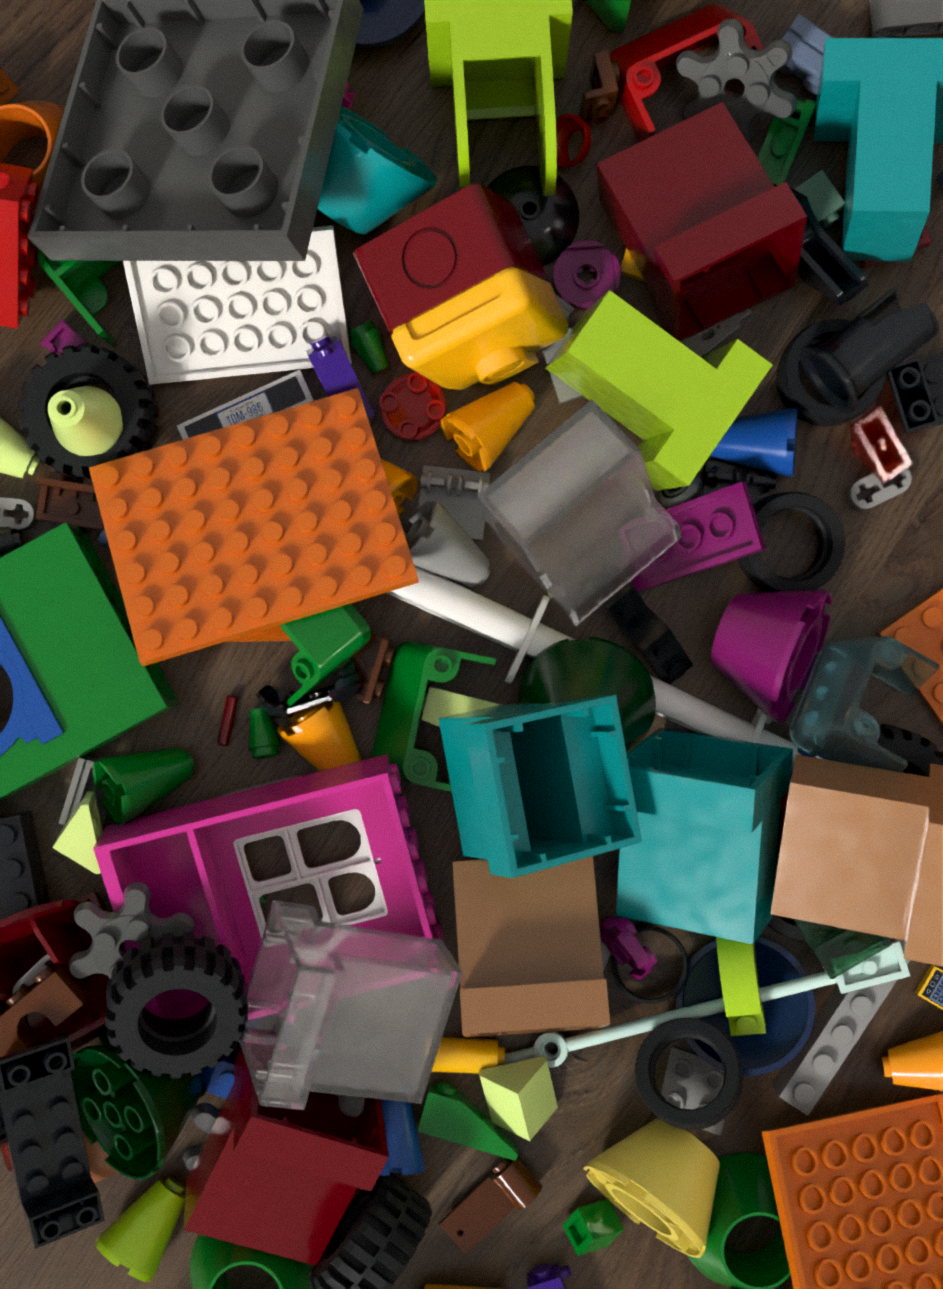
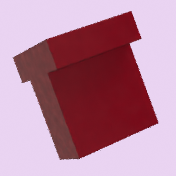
M723 102L597 163L599 201L655 297V314L664 330L679 342L795 286L807 215L786 181L777 186L773 185Z
M250 1029L234 1061V1084L186 1181L184 1230L317 1266L356 1189L360 1188L371 1192L389 1158L380 1092L375 1089H365L363 1091L365 1101L362 1114L358 1117H348L340 1110L338 1096L331 1088L317 1086L312 1091L306 1092L294 1086L291 1079L293 1071L307 1063V1056L301 1048L292 1045L285 1039Z

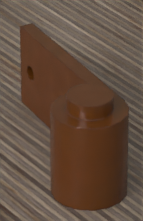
M499 1157L490 1168L492 1172L438 1223L465 1255L475 1248L515 1207L517 1210L524 1209L541 1192L542 1184L518 1157L516 1161Z

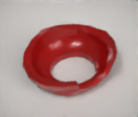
M565 113L556 120L557 166L574 167L582 162L589 152L591 133L589 125L580 116ZM580 131L583 135V143L576 158L570 161L568 142L574 132Z

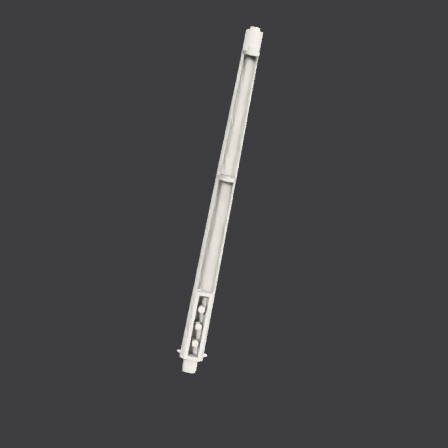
M415 566L419 583L387 592V594L517 652L505 678V682L509 684L512 683L524 656L534 659L541 651L556 642L569 639V641L575 640L540 623L550 600V597L543 595L531 619L440 575ZM651 676L656 697L655 714L702 735L792 748L793 772L796 755H801L797 752L798 745L764 730V724H770L772 720L759 708H757L752 722L749 723Z

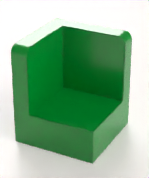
M607 1199L578 1207L562 1224L577 1256L608 1247L624 1231L618 1216Z

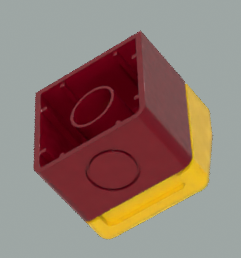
M480 183L472 184L360 246L353 252L389 334H392L391 338L402 362L407 367L443 388L464 390L478 382L496 385L539 363L535 353L561 340L568 332L567 319L551 284L547 282V275L515 205Z

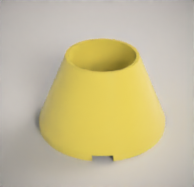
M656 1118L587 1162L584 1167L586 1171L590 1169L586 1175L587 1178L620 1211L638 1225L643 1222L658 1232L656 1238L688 1256L701 1258L707 1244L720 1162L715 1154L699 1139L685 1129L673 1127Z

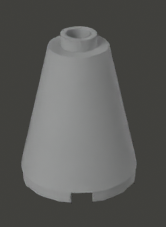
M429 500L423 504L409 519V522L413 525L408 534L404 532L414 565L470 588L475 585H482L491 572L489 568L490 560L441 503Z

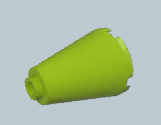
M168 1177L166 1181L158 1179L99 1235L95 1244L96 1248L116 1267L122 1264L129 1268L128 1275L143 1282H150L157 1273L184 1206L185 1195L182 1192L185 1187L171 1177Z

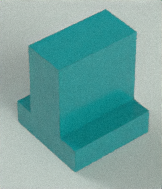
M825 38L816 98L813 141L848 142L841 250L852 261L911 262L930 212L934 143H943V38Z
M595 695L561 703L497 705L438 718L463 856L488 860L491 875L515 878L642 842L616 695Z
M659 728L626 753L642 842L619 849L616 916L754 944L772 919V914L770 913L775 886L781 799L789 791L793 749Z

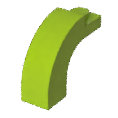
M716 937L723 1001L731 1036L766 1033L757 973L755 943L748 944Z

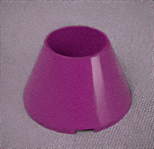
M821 589L739 593L731 600L721 618L712 645V664L774 722L783 723L796 707V703L791 702L799 689L805 690L814 671L831 615L825 614L826 603L829 605L833 603V597L829 591Z

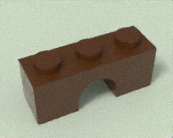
M48 965L33 978L36 984L26 991L24 987H21L6 1000L9 1006L0 1013V1057L29 1048L38 1038V1035L28 1024V1013H41L48 1017L55 1026H58L80 1008L92 994L80 978H76L70 973L67 965H59L55 969Z

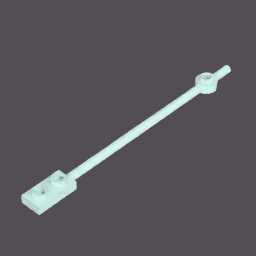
M898 940L832 957L830 961L833 969L760 988L762 1002L835 983L838 984L840 993L843 994L910 976L904 959L900 941ZM723 998L568 1038H565L559 1032H544L535 1041L533 1047L506 1053L505 1064L546 1055L548 1067H557L564 1062L570 1051L652 1031L669 1020L677 1018L699 1019L725 1012ZM547 1043H555L558 1046V1052L556 1054L549 1053L546 1048Z

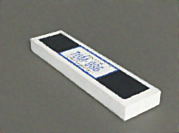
M297 370L177 425V428L184 440L312 402L314 399L302 372Z

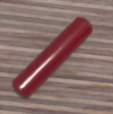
M228 695L226 698L217 741L218 745H229L238 703L237 696Z

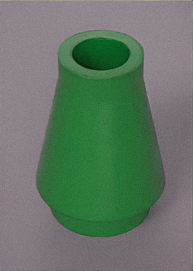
M373 320L348 332L351 337L349 343L368 366L371 374L390 366L386 357L380 328L375 327Z
M263 708L250 710L248 751L252 752V759H263L280 755L279 747L282 745L272 717L266 715V711Z

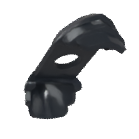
M348 659V664L341 668L340 676L336 679L335 685L308 693L290 707L286 704V701L296 693L293 690L285 692L280 688L274 689L272 686L266 685L256 696L261 702L260 706L266 711V715L275 718H293L296 711L331 700L345 702L358 691L362 680L359 678V669L355 667L354 660Z

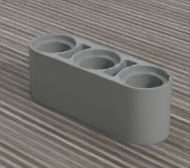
M869 0L872 37L898 38L943 33V0Z

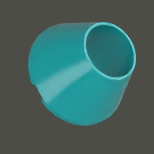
M341 106L317 209L347 229L366 235L434 188L438 179L433 171L405 146L402 149L386 138V132L353 111Z

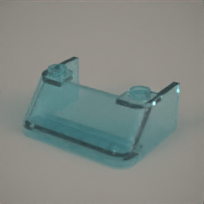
M889 636L828 642L818 654L790 725L789 735L792 742L815 758L902 772L907 768L909 762L877 744L880 736V727L873 716L859 708L871 675L910 697L939 670L940 665Z

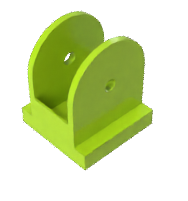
M424 0L431 87L453 86L459 190L470 185L467 121L535 117L543 196H555L557 142L553 79H565L573 16L572 0Z

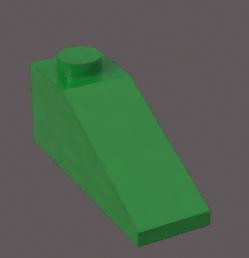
M438 1081L437 1084L429 1083L418 1120L417 1132L516 1161L518 1156L517 1143L498 1125L494 1124L463 1092L458 1091L455 1085L445 1081Z

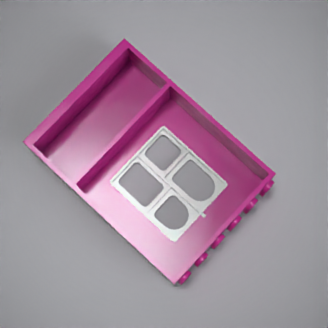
M388 754L134 818L129 823L107 825L93 847L113 911H117L122 907L125 888L132 882H142L151 891L149 908L155 916L168 918L176 913H187L193 918L195 923L193 931L195 938L201 939L202 936H207L215 940V947L221 944L231 951V957L238 960L245 978L248 1019L441 970L440 957L446 956L442 927L440 922L437 923L435 915L434 897L432 891H428L426 881L428 877L423 859L418 860L420 859L418 852L419 843L414 827L408 829L411 826L406 795L399 796L402 793L400 786L402 781L397 763H390ZM338 820L350 822L357 828L361 836V844L353 856L317 867H308L305 864L297 837L299 830ZM272 836L282 837L291 864V872L262 881L254 880L246 858L244 845ZM354 872L366 875L375 886L373 902L360 911L344 915L337 913L328 884L329 879L334 876ZM303 884H312L316 889L323 914L322 919L278 932L269 931L259 898L264 894ZM125 940L123 942L126 952L132 947L140 948L139 944L134 940ZM176 989L158 994L148 1001L144 1007L152 1014L161 1018L183 1019L201 1011L209 1003V1000L197 992Z

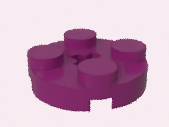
M577 241L569 245L557 258L552 274L553 286L561 299L576 310L586 311L609 290L616 293L621 280L619 261L614 254H611L608 249L604 248L603 244L597 241ZM585 267L589 268L590 273L596 274V279H591L590 284H584L583 280H578L577 275L581 274Z
M607 915L599 921V928L604 929L600 933V938L614 959L621 966L628 963L633 968L629 974L637 980H641L652 971V966L657 963V959L648 947H642L634 937L637 934L634 925L626 917L618 920L612 915Z

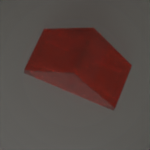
M877 406L849 425L852 451L882 483H886L913 465L881 406Z

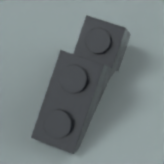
M790 187L807 215L798 265L802 280L841 305L854 298L857 293L869 286L864 273L821 227L811 209L807 196Z
M613 565L587 586V589L598 605L617 624L663 682L673 683L693 666L670 628L645 604L636 588Z

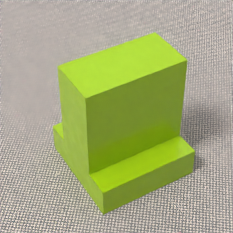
M609 290L582 314L545 369L643 439L624 468L654 490L659 491L690 485L773 365L739 339L700 357Z

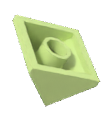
M95 791L86 793L59 833L52 848L91 872L100 874L101 871L93 847L101 836L103 828Z
M546 1055L479 1070L491 1121L531 1141L558 1108Z

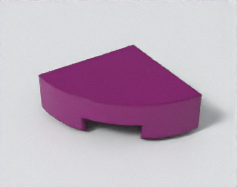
M64 319L40 342L43 347L56 354H63L62 348L74 345L76 348L81 349L83 344H89Z

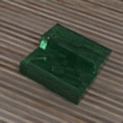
M793 919L831 980L892 945L888 937Z

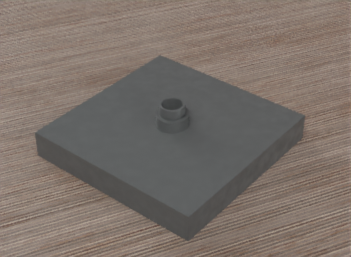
M96 0L28 238L50 260L305 261L364 8L360 1Z

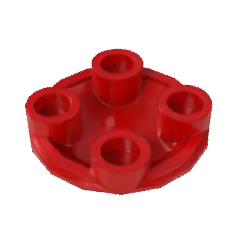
M418 372L394 379L379 398L380 415L385 427L395 436L405 440H422L433 435L441 426L440 420L446 416V398L441 387Z

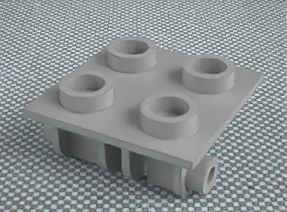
M423 465L420 481L419 508L429 500L437 501L445 507L471 539L483 540L491 473Z
M671 1047L661 1094L666 1101L678 1108L693 1110L704 1107L719 1094L723 1086L724 1071L711 1066L696 1054ZM725 1118L719 1123L703 1130L721 1136Z

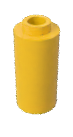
M430 1037L429 1072L479 1074V1070L505 1064V1047L498 1046V1039Z

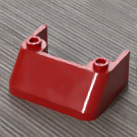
M711 4L615 49L610 54L611 62H617L620 72V82L617 83L619 89L617 96L639 142L655 135L656 132L642 100L651 97L657 92L661 82L659 70L676 63L677 57L684 50L699 52L719 43L717 29L720 23L728 18H734L743 25L744 41L748 47L754 50L764 49L750 21L725 5Z

